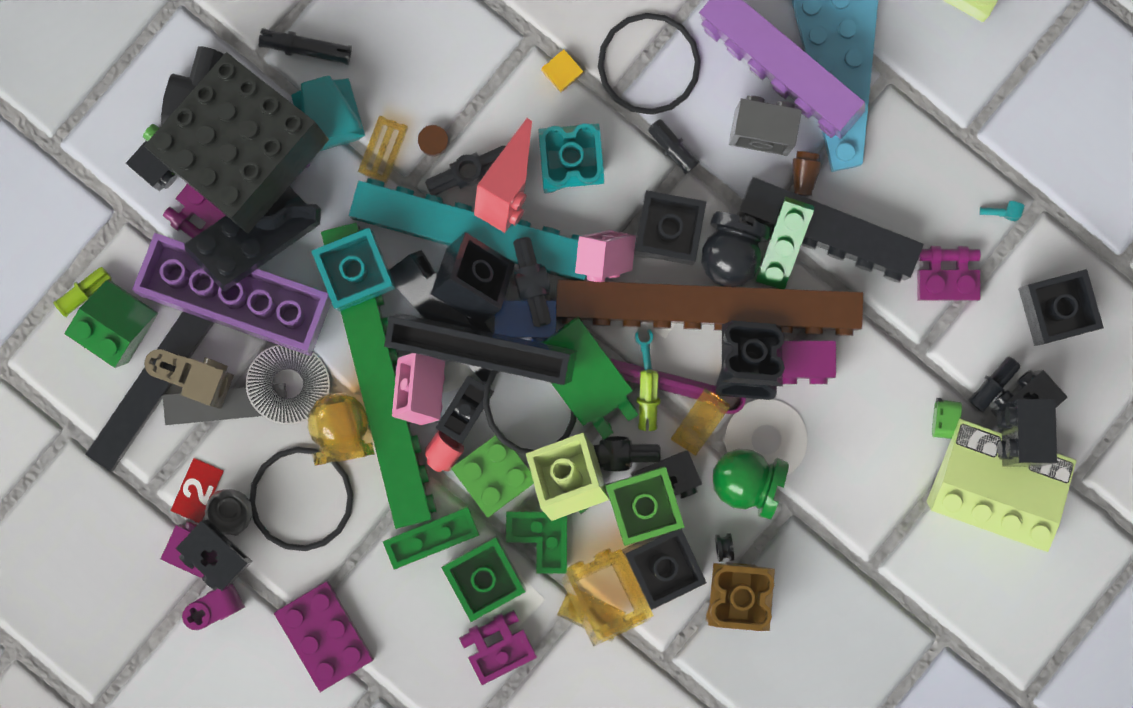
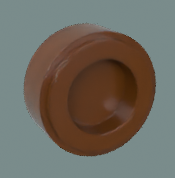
M426 126L418 135L419 147L428 156H439L448 147L447 133L440 126Z

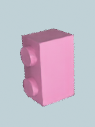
M607 230L579 236L575 273L587 275V280L604 282L606 277L619 278L620 274L632 271L636 235Z
M417 353L397 358L392 417L419 425L440 420L443 407L442 392L445 381V361Z

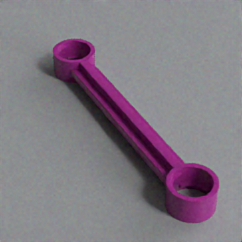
M610 358L626 381L640 385V373L645 370L644 367ZM654 370L659 374V390L715 404L716 408L725 414L737 413L745 405L746 398H741V402L735 409H725L720 404L719 396L715 393V385Z

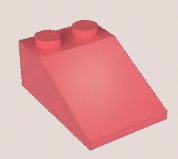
M526 118L477 185L474 215L504 233L511 224L516 226L524 213L522 205L527 197L524 194L532 127V120Z

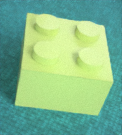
M584 432L526 453L540 508L551 521L609 500L594 446Z

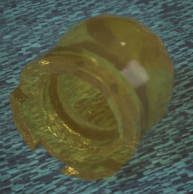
M331 392L315 402L308 413L307 424L311 439L320 447L318 449L319 452L312 454L314 466L375 455L373 442L365 443L366 441L363 440L368 430V418L363 405L354 396L345 392Z

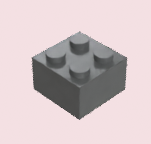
M747 96L746 99L741 98L734 112L728 145L788 156L796 146L802 110L796 109L795 104L790 102L778 101L775 105L764 103L765 99L758 96Z

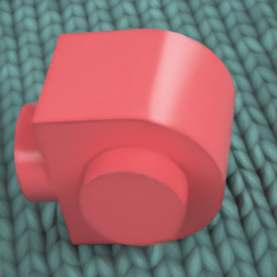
M439 430L425 447L426 462L437 472L442 470L450 471L464 452V445Z

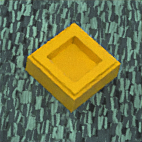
M564 49L541 68V71L560 93L583 75L584 72Z

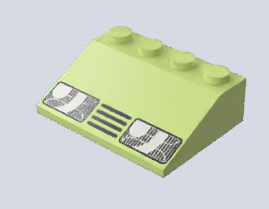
M959 418L926 501L931 511L1048 552L1060 525L1076 460L1057 453V463L1041 467H1002V459L998 457V443L1002 441V433Z

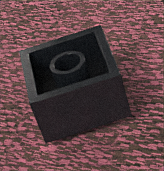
M646 190L634 255L694 265L697 258L707 201Z
M465 232L446 248L431 295L482 325L501 310L515 263Z
M1087 269L1018 288L1034 346L1104 328Z
M1016 399L1001 405V410H998L997 426L1002 428V441L998 443V457L1002 459V467H1041L1057 463L1056 399Z
M682 528L639 541L620 550L645 605L650 610L707 583Z

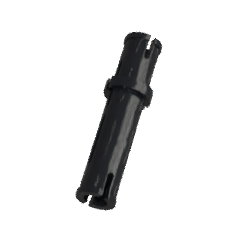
M262 28L260 31L262 35H259L258 45L261 48L284 51L285 55L292 56L294 53L349 65V58H351L352 46L350 45L346 46L297 36L296 32L289 31L288 34Z

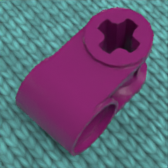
M232 583L226 590L221 591L219 588L211 590L204 597L189 604L183 611L182 619L187 628L200 630L245 608V605ZM195 609L205 612L202 622L200 619L194 620L192 618V615L196 613Z

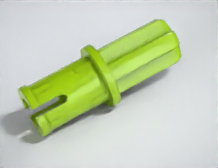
M99 267L80 283L75 282L74 287L58 300H55L53 304L63 316L67 317L72 311L87 301L106 280L109 279L111 281L112 278L103 267Z
M652 369L643 370L640 373V396L637 397L636 402L639 404L638 429L646 431L647 419H649V431H655L658 428L657 407L661 403V399L658 397L659 374Z

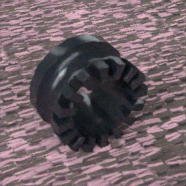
M727 533L725 537L715 535L718 562H723L724 558H729L730 561H733L734 551L732 550H734V547H730L733 545L731 533Z

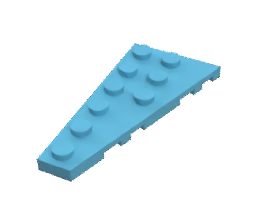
M792 0L803 51L865 102V113L842 139H839L836 135L830 138L822 131L831 172L861 166L864 156L878 0Z

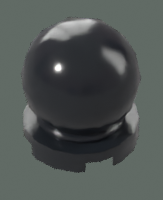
M716 211L710 222V225L716 228V232L707 238L702 248V266L706 275L720 286H743L754 278L760 268L761 250L758 244L760 242H768L771 228L757 221H754L753 226L739 222V215Z

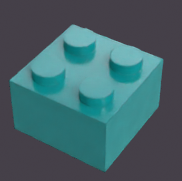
M370 227L311 251L332 305L339 312L396 289L374 232Z

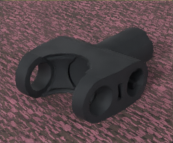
M198 46L190 77L173 73L170 75L163 97L161 126L224 55L222 52Z

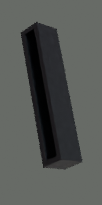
M753 177L749 182L737 215L743 217L742 222L753 226L754 221L760 222L770 227L772 233L785 197L815 206L801 244L802 246L814 250L818 246L828 250L827 255L843 261L846 257L856 261V267L872 272L874 268L884 272V278L900 283L901 279L905 281L911 278L922 251L923 243Z
M402 313L389 316L384 347L565 385L572 381L577 350Z

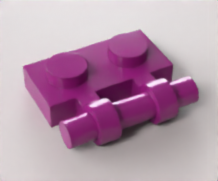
M188 184L176 197V200L185 206L182 211L178 213L173 208L168 207L163 213V217L171 222V227L177 231L182 230L191 238H194L226 216ZM194 214L206 222L203 228L199 229L189 221Z
M931 246L930 249H922L918 261H929V270L917 271V301H979L980 270H968V262L980 261V249H969L968 246H958L957 249H941V246ZM941 261H956V270H941Z
M514 610L504 615L500 613L493 617V621L481 627L476 625L469 629V633L459 637L464 648L475 643L478 652L470 655L468 659L481 685L537 658L524 629L512 634L509 628L510 625L519 621ZM500 631L503 639L487 646L484 638Z

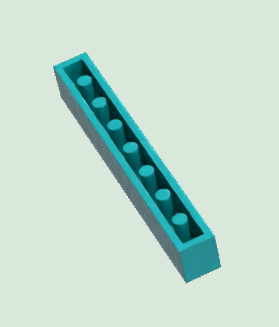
M367 178V182L358 180L348 215L352 220L450 246L466 232L516 265H518L513 242L522 237H530L537 264L544 265L547 273L575 281H585L586 275L575 273L580 235L572 234L571 238L559 235L560 230L543 226L542 230L530 227V222L520 219L516 226L511 224L504 233L475 216L474 212H472L473 207L470 205L455 202L454 206L443 204V198L426 194L425 198L414 196V191L405 187L397 186L396 190L385 188V183L376 179Z

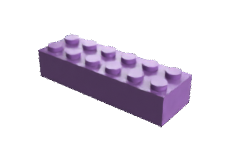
M709 0L700 10L699 14L703 21L701 25L705 28L704 32L716 42L722 39L727 47L726 50L738 61L742 58L747 60L751 72L761 80L767 77L773 85L772 89L785 100L788 96L791 97L796 105L795 108L801 109V114L808 119L811 116L816 118L819 129L830 138L836 135L839 139H842L865 113V102L743 0Z
M154 233L132 288L137 295L312 356L331 305L328 293L260 269H256L224 292L185 251V243Z

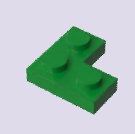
M506 511V543H537L536 574H567V516L551 521L544 512Z

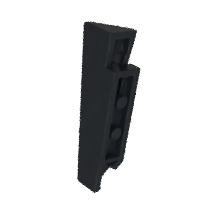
M422 250L409 254L389 269L395 287L424 318L491 332L486 323L478 324L431 295L438 272L435 273ZM468 365L482 382L487 381L492 371L491 369Z

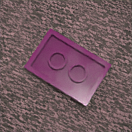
M329 581L324 582L274 612L319 692H322L374 660Z

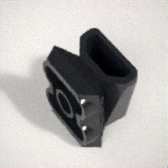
M734 320L722 324V367L715 386L716 395L772 400L776 397L777 386L783 387V372L785 369L782 360L784 335L782 329L777 324Z

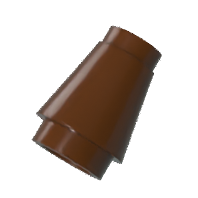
M797 151L796 158H793L794 193L812 196V191L823 163L820 162L821 154Z

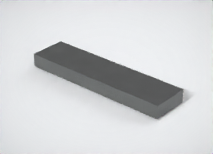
M273 384L275 392L279 396L287 398L286 384ZM246 387L229 388L221 409L180 395L181 393L163 395L165 425L262 416L252 406L246 392Z

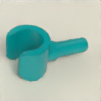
M1009 201L1006 209L980 207L979 215H994L1004 217L1010 221H1017L1021 218L1025 205L1016 201Z
M648 329V342H641L639 340L638 331L635 334V342L641 346L645 370L652 369L650 343L653 340V333L650 329Z

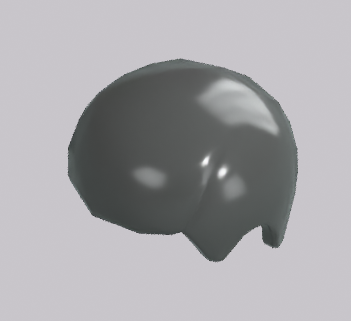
M223 489L215 492L207 501L205 509L206 519L224 535L238 536L248 527L253 514L251 502L247 496L234 489Z

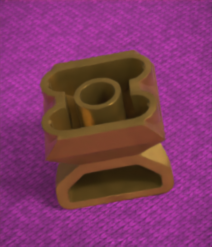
M713 563L710 605L705 619L708 625L719 628L770 631L775 569L741 563Z

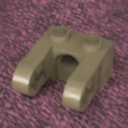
M162 349L151 351L146 356L144 362L145 369L151 376L183 387L180 395L219 409L222 408L234 377L233 374L226 372L227 365L205 357L202 363ZM164 363L176 366L175 371L172 372L164 369Z

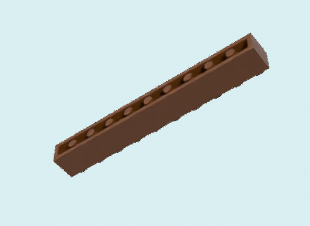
M558 280L556 319H562V324L566 325L579 316L581 320H592L593 326H611V321H623V327H641V322L653 323V328L671 329V323L684 324L683 329L702 330V325H714L715 331H722V324L734 320L777 324L782 329L783 334H792L793 328L805 329V334L823 335V330H835L836 336H853L854 331L862 329L863 292Z

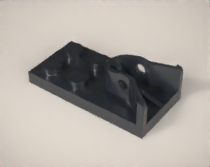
M289 186L249 233L245 232L230 218L224 216L184 244L185 251L225 292L320 225L321 208L317 204H306Z

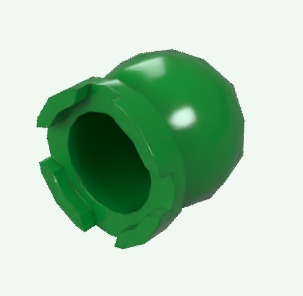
M735 449L725 453L717 461L712 476L713 490L721 501L730 507L748 509L756 506L759 517L771 520L779 503L774 500L777 486L784 488L789 464L782 459L776 458L773 464L769 465L761 454L753 450Z

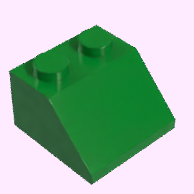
M108 279L79 308L64 334L116 368L129 363L157 317L158 312Z

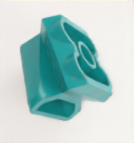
M331 76L316 78L301 83V90L291 95L293 105L314 120L328 137L329 141L320 151L354 142L365 136L349 78L333 80Z
M583 123L576 126H551L538 129L543 191L545 194L553 193L566 187L604 184L599 124Z

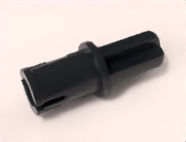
M659 119L649 127L648 132L666 151L664 155H669L683 170L685 175L700 163L682 143L684 140L682 138L678 139L663 120Z
M1007 357L990 377L987 375L984 377V383L968 401L978 410L984 412L1000 392H1005L1003 387L1018 372L1020 364L1015 359Z

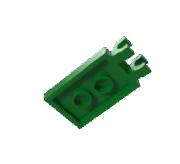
M579 316L541 342L577 350L572 381L565 385L551 384L583 426L591 421L601 437L606 439L614 432L604 416L617 407L628 422L638 416L637 409L626 396L633 391L631 386Z

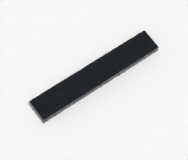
M182 312L158 349L191 358L214 322ZM164 363L163 368L174 372L176 366ZM144 368L85 455L107 470L114 471L163 399V395L172 386V383L151 376Z

